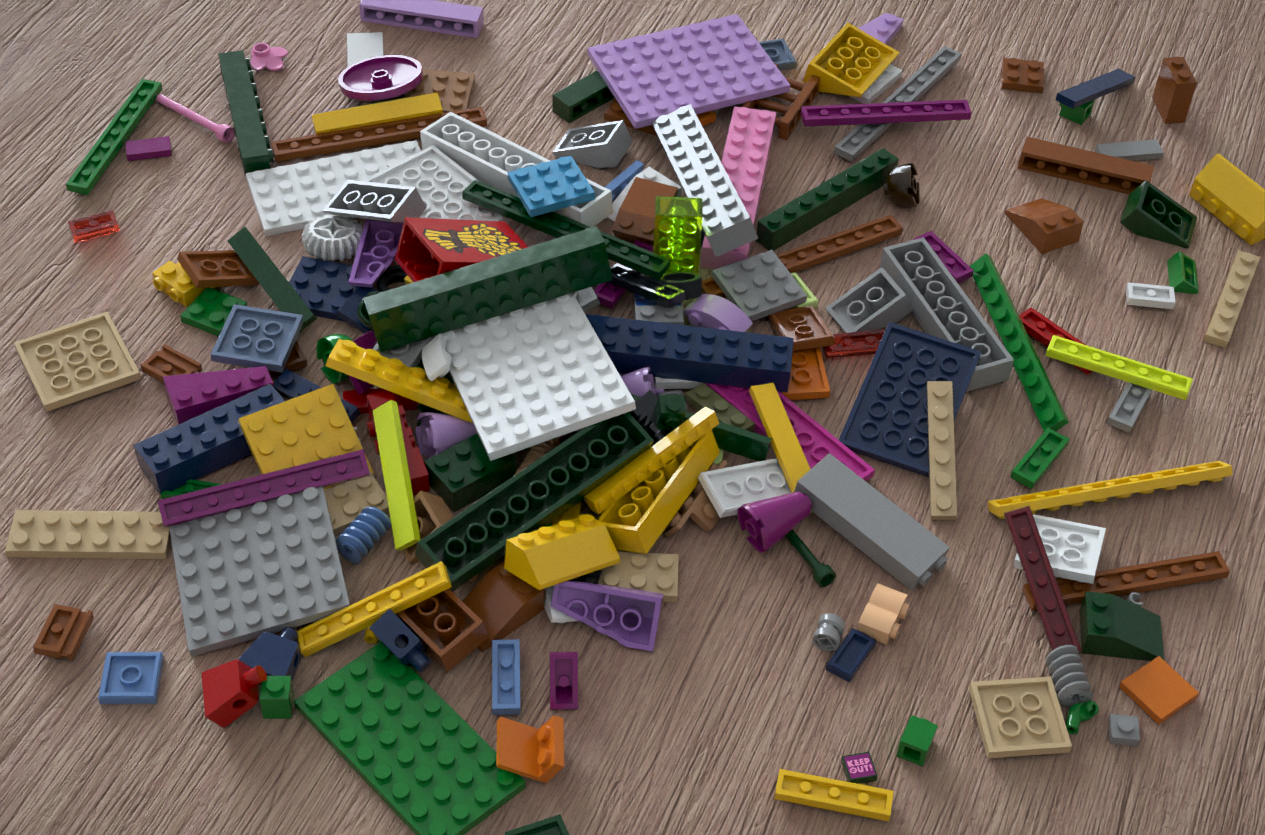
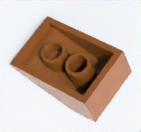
M635 177L619 208L612 228L614 236L633 244L638 240L654 246L658 250L679 190L678 187Z
M1041 198L1005 210L1007 217L1041 254L1079 242L1084 221L1069 207Z
M505 561L489 571L462 601L485 625L489 638L477 647L482 653L492 647V640H502L545 610V590L536 589L504 569Z

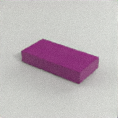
M169 136L125 141L128 161L172 156Z

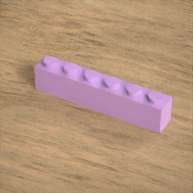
M361 0L360 2L361 21L473 38H478L484 24L483 7L435 0Z

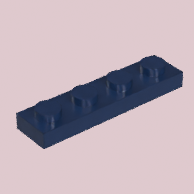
M287 368L273 382L275 390L288 400L321 388ZM340 398L352 423L361 414L359 408Z

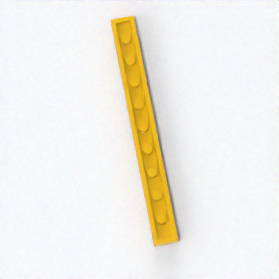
M1214 461L988 501V511L998 516V518L1005 519L1004 513L1030 506L1032 514H1035L1040 509L1058 510L1061 506L1068 504L1070 506L1084 505L1085 501L1091 500L1094 502H1104L1108 500V497L1114 496L1117 498H1127L1131 496V493L1149 494L1153 493L1154 489L1159 488L1172 490L1176 489L1177 485L1194 486L1199 485L1200 481L1204 480L1217 482L1222 481L1223 477L1233 476L1232 466L1222 461Z

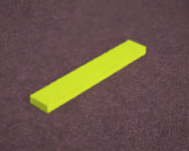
M1055 335L1052 336L1045 355L1183 400L1187 399L1193 381L1192 378Z
M390 400L374 409L373 416L395 549L403 551L418 543L421 539L397 402Z

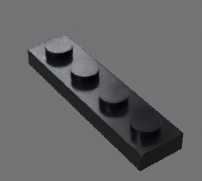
M618 263L610 266L613 280L608 282L614 286H619L630 293L638 294L667 308L674 307L685 300L684 290Z

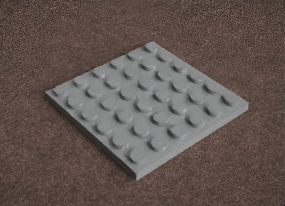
M323 486L317 488L309 487L299 493L282 495L277 499L257 502L244 508L231 509L225 513L170 526L188 649L192 657L258 638L263 632L273 634L282 631L285 627L293 628L318 621L351 605Z

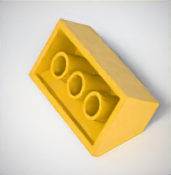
M1216 154L1194 178L1189 195L1248 244L1253 245L1265 239V189L1221 154Z
M582 514L571 520H563L552 526L540 527L539 530L521 533L517 537L506 540L504 569L538 590L620 563V556L605 524L589 514Z

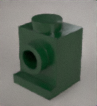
M659 395L654 408L655 425L659 430L672 432L683 423L686 415L684 395Z

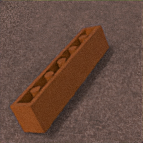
M1026 136L1018 169L1130 194L1145 180L1149 183L1151 182L1154 166Z

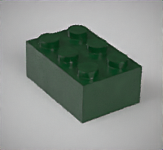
M478 433L424 461L429 474V486L439 497H442L453 513L484 497L512 478L517 471L516 458L513 454L490 461Z

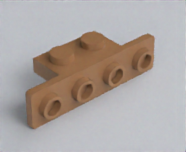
M724 459L718 464L713 462L707 471L722 469L728 462ZM700 481L693 489V495H689L680 507L682 508L680 513L677 512L668 524L669 528L665 532L667 537L680 530L689 517L706 533L713 528L720 518Z

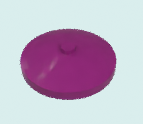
M385 55L368 58L352 64L342 71L338 82L341 92L349 98L367 101L382 100L399 96L415 88L422 81L423 72L421 64L411 57Z

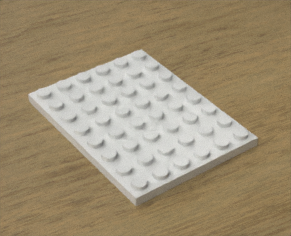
M573 293L441 334L447 340L445 350L452 356L451 368L449 370L450 375L490 461L636 409L633 397Z

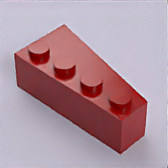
M388 390L367 395L369 422L366 423L369 437H374L375 439L373 444L377 455L380 452L373 410L390 400L397 402L398 405V394ZM403 405L398 406L414 496L420 491H430L429 474L419 448L416 447L412 429L407 426Z

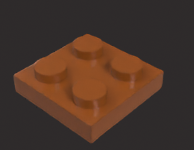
M1003 58L1001 89L1043 93L1044 62Z

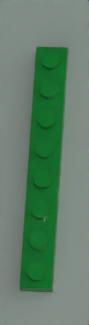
M146 79L140 80L66 183L67 191L85 195L91 192L125 141L153 104L156 96L162 91L161 82Z

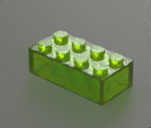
M655 197L653 253L671 260L670 268L664 274L674 272L698 274L703 219L702 198Z

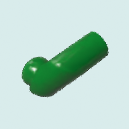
M1081 702L1069 708L1066 720V728L1069 734H1077L1080 722L1089 720L1098 714L1099 707L1096 702Z

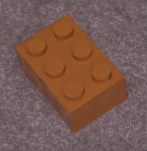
M446 589L395 614L421 640L426 648V652L447 673L489 638L483 621L450 589Z

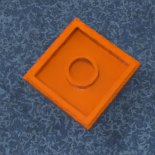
M1160 656L1122 680L1119 685L1158 725L1197 699L1199 692Z

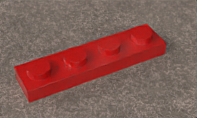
M1032 307L1019 315L1026 332L1046 347L1049 346L1053 335L1084 344ZM1074 365L1087 375L1092 372L1091 370Z

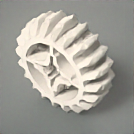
M324 215L322 218L316 217L315 220H310L303 230L302 241L305 251H308L311 256L315 255L316 259L323 258L324 261L327 259L332 261L338 259L343 261V258L351 259L352 255L356 256L363 231L362 225L358 224V221L352 220L351 217L344 218L343 216Z

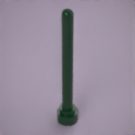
M793 529L785 535L813 570V579L819 587L823 588L830 585L836 578L834 570L829 565L820 563Z

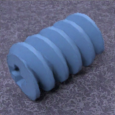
M365 507L361 514L355 518V521H352L349 527L336 539L340 554L347 561L359 564L362 561L361 557H365L368 554V550L374 547V543H377L380 537L386 534V530L391 528L390 518L383 511L375 507Z

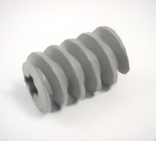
M1074 645L1060 646L1052 650L1046 657V665L1049 668L1048 671L1052 677L1058 701L1067 708L1081 702L1091 701L1094 695L1089 692L1091 686L1087 682L1088 677L1084 673L1085 668L1081 664L1082 659L1078 655V648Z

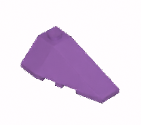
M372 219L365 220L348 282L350 286L370 288L374 286L396 256L403 223Z
M568 580L554 585L551 606L593 627L596 631L617 640L618 643L626 647L653 651L664 594Z

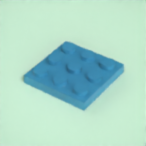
M572 156L560 157L549 162H541L534 166L507 172L510 184L530 217L595 200L594 190Z

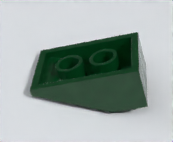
M1145 180L1129 194L1120 223L1136 235L1187 248L1191 242L1197 216Z
M1085 592L1079 610L1082 654L1152 661L1160 656L1164 660L1161 618L1159 615L1113 594Z

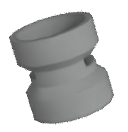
M822 614L812 641L817 648L832 652L838 649L840 636L845 628V622L835 614Z

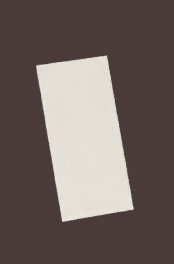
M382 32L347 34L348 67L368 58L383 56Z

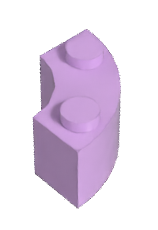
M702 294L683 309V313L689 323L695 327L745 332L753 324L739 307L717 295Z

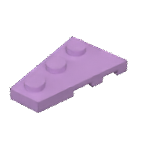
M885 13L858 29L887 45L903 26L904 19Z

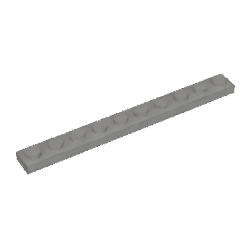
M944 46L883 103L918 101L961 60L962 54ZM893 123L859 124L835 146L834 153L852 162Z

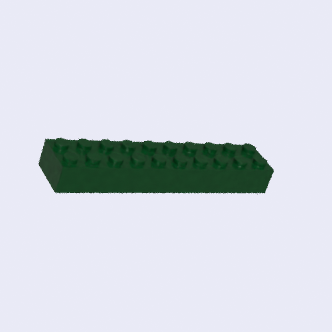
M595 226L363 299L380 352H384L613 279L605 241L598 227Z
M629 412L587 426L418 541L415 556L425 568H429L442 561L446 566L452 587L449 589L453 592L503 557L506 552L507 539L547 526L585 499L584 496L648 450L654 440Z

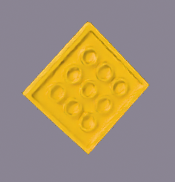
M334 384L238 419V423L261 475L363 449ZM366 457V461H367V464H368L369 472H371L372 475H373L374 472H373V470H372V468H371V465H370V463H369V461H368V459H367V457ZM336 485L324 487V490H326V489H328V488H331V487H333V486H336Z

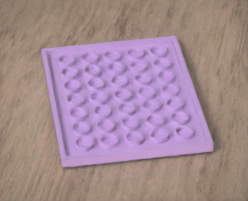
M738 14L587 48L588 57L635 129L652 125V121L658 117L672 113L678 108L691 104L695 114L790 92V84Z

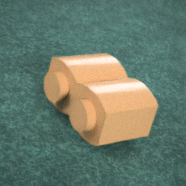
M878 583L861 615L857 630L885 645L888 644L890 638L896 639L901 626L898 621L900 618H906L910 604L906 603L908 595Z

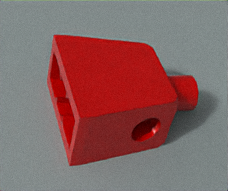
M233 660L202 672L205 717L224 728L255 706L258 702L257 685L267 680L265 670L260 665L251 668L240 660Z

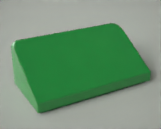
M1178 251L1167 261L1169 287H1174V292L1197 294L1199 291L1196 261Z

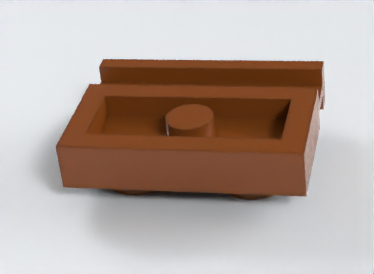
M165 344L162 346V350L156 351L140 364L142 372L164 383L163 376L193 374L202 371V366L199 362Z
M54 604L33 646L34 653L60 659L67 657L73 661L94 618L93 612L90 610L83 612L80 608Z

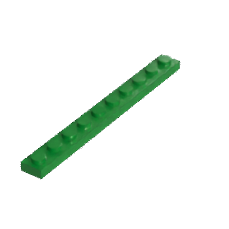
M986 253L969 266L974 270L973 278L1006 350L1014 359L1013 365L1043 431L1047 428L1058 431L1069 423L1067 416L991 256Z

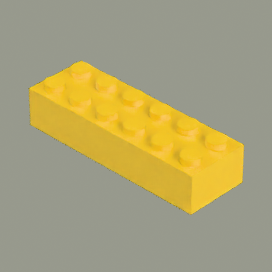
M712 430L605 509L598 521L605 524L616 550L642 554L649 552L698 484L700 473L706 472L719 455L720 451Z

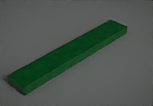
M246 227L227 240L281 312L303 315L304 323L300 332L317 319Z

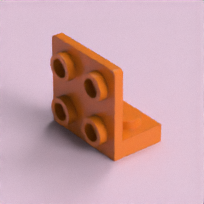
M553 715L545 724L537 729L500 717L497 720L496 766L500 769L547 783L564 767V718Z

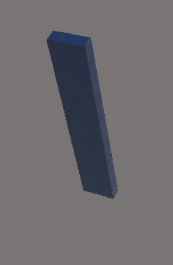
M1116 69L1057 93L1055 100L1073 109L1133 84L1136 77L1121 69Z

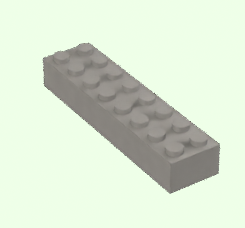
M925 238L884 247L880 268L882 267L907 295L914 309L911 313L924 332L981 351V357L967 392L1009 380L1014 359Z

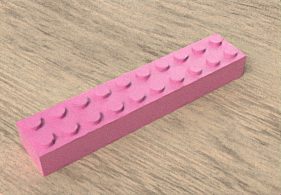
M734 106L721 163L755 228L774 135L776 112ZM704 236L700 267L718 269L747 259L752 241L716 257L706 236Z

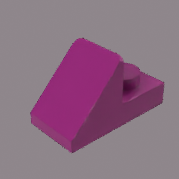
M550 652V709H578V652Z

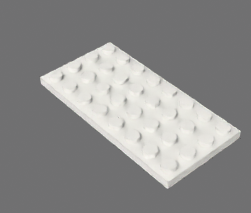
M417 140L246 173L247 183L265 237L304 229L305 225L309 224L310 220H315L316 217L332 216L331 214H325L323 209L347 180L363 181L420 152L421 149Z

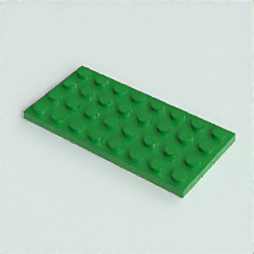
M381 642L294 700L295 708L416 835H464L526 788V781L520 775L496 766V751L409 665L404 666Z

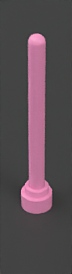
M159 94L156 96L157 102L215 132L217 139L222 142L229 143L233 140L235 136V129L227 124L218 125L164 95Z

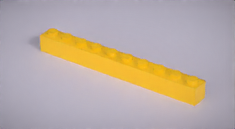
M704 407L584 496L589 509L600 514L716 427L719 421L715 411Z

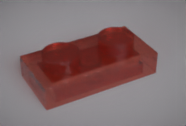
M113 210L68 221L74 243L120 231Z

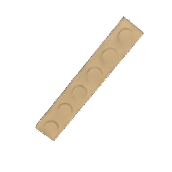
M1238 250L1203 341L1227 348L1258 265L1259 256Z
M927 381L931 520H957L952 381Z

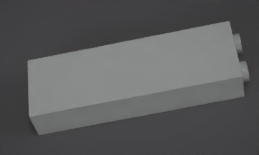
M830 453L797 481L794 492L799 491L810 498L812 503L810 510L912 592L919 585L925 586L931 579L932 572L935 569L940 571L947 563L946 555L950 548L948 545Z

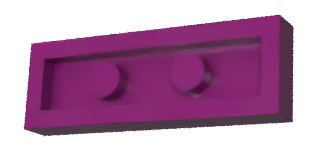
M932 231L913 239L924 237L957 283L972 278L974 270Z

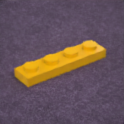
M779 769L774 799L889 822L894 791Z

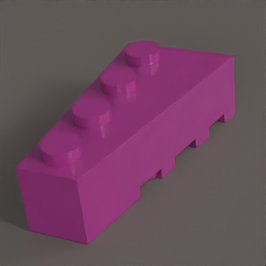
M266 366L163 376L166 395L178 425L269 384L273 386V381Z

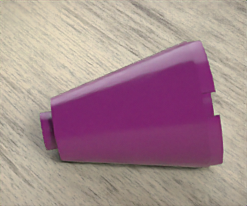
M797 491L743 504L737 509V517L742 531L747 529L750 537L746 538L756 551L763 553L773 547L810 514L812 503L806 494Z

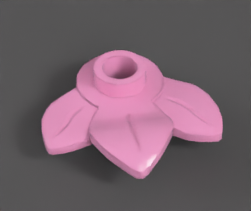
M257 43L251 51L252 58L250 64L256 71L264 68L270 71H279L284 66L281 58L289 53L282 47L270 48L266 43Z

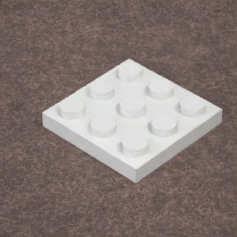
M1033 514L1055 577L1093 584L1106 528ZM1016 554L1014 568L1023 570L1018 554Z

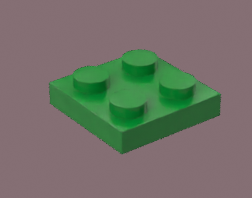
M207 287L180 315L181 322L219 337L233 305L247 306V301Z

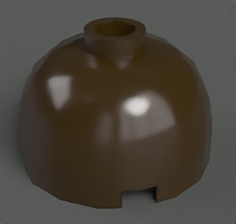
M909 163L895 167L888 174L887 182L883 183L884 194L889 195L890 200L901 208L917 207V204L920 202V186L915 178V175H918L915 165Z

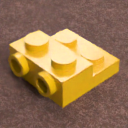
M168 261L152 272L155 288L163 291L173 301L179 302L185 307H188L205 289L196 288L179 262L174 264Z

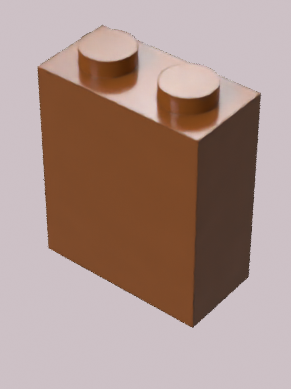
M1184 57L1163 58L1152 96L1165 124L1185 123L1197 82Z

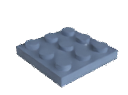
M234 304L210 354L211 361L251 368L266 366L267 370L283 372L304 323L303 315Z

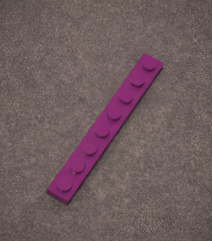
M967 100L801 107L804 127L970 120L972 114Z
M364 449L158 500L163 526L166 528L206 516L225 513L231 509L244 508L257 502L277 499L282 495L299 493L309 487L317 488L323 486L324 488L370 476Z

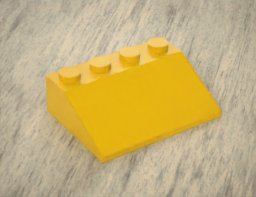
M847 23L808 64L802 82H808L811 76L815 75L820 77L819 92L861 97L896 59L900 52L852 24Z

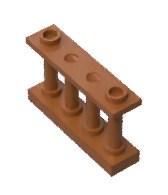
M812 75L809 81L805 83L785 77L790 84V88L801 91L800 94L786 92L774 95V97L793 102L792 105L786 106L761 98L746 102L741 107L757 109L758 106L785 114L784 117H776L775 126L780 129L779 138L787 140L802 118L801 107L810 106L818 95L820 77Z

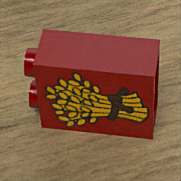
M405 217L395 260L413 282H417L521 250L528 246L504 221Z

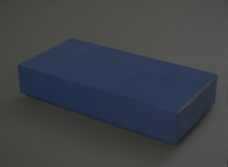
M852 628L827 663L826 671L850 683L875 647L876 640Z

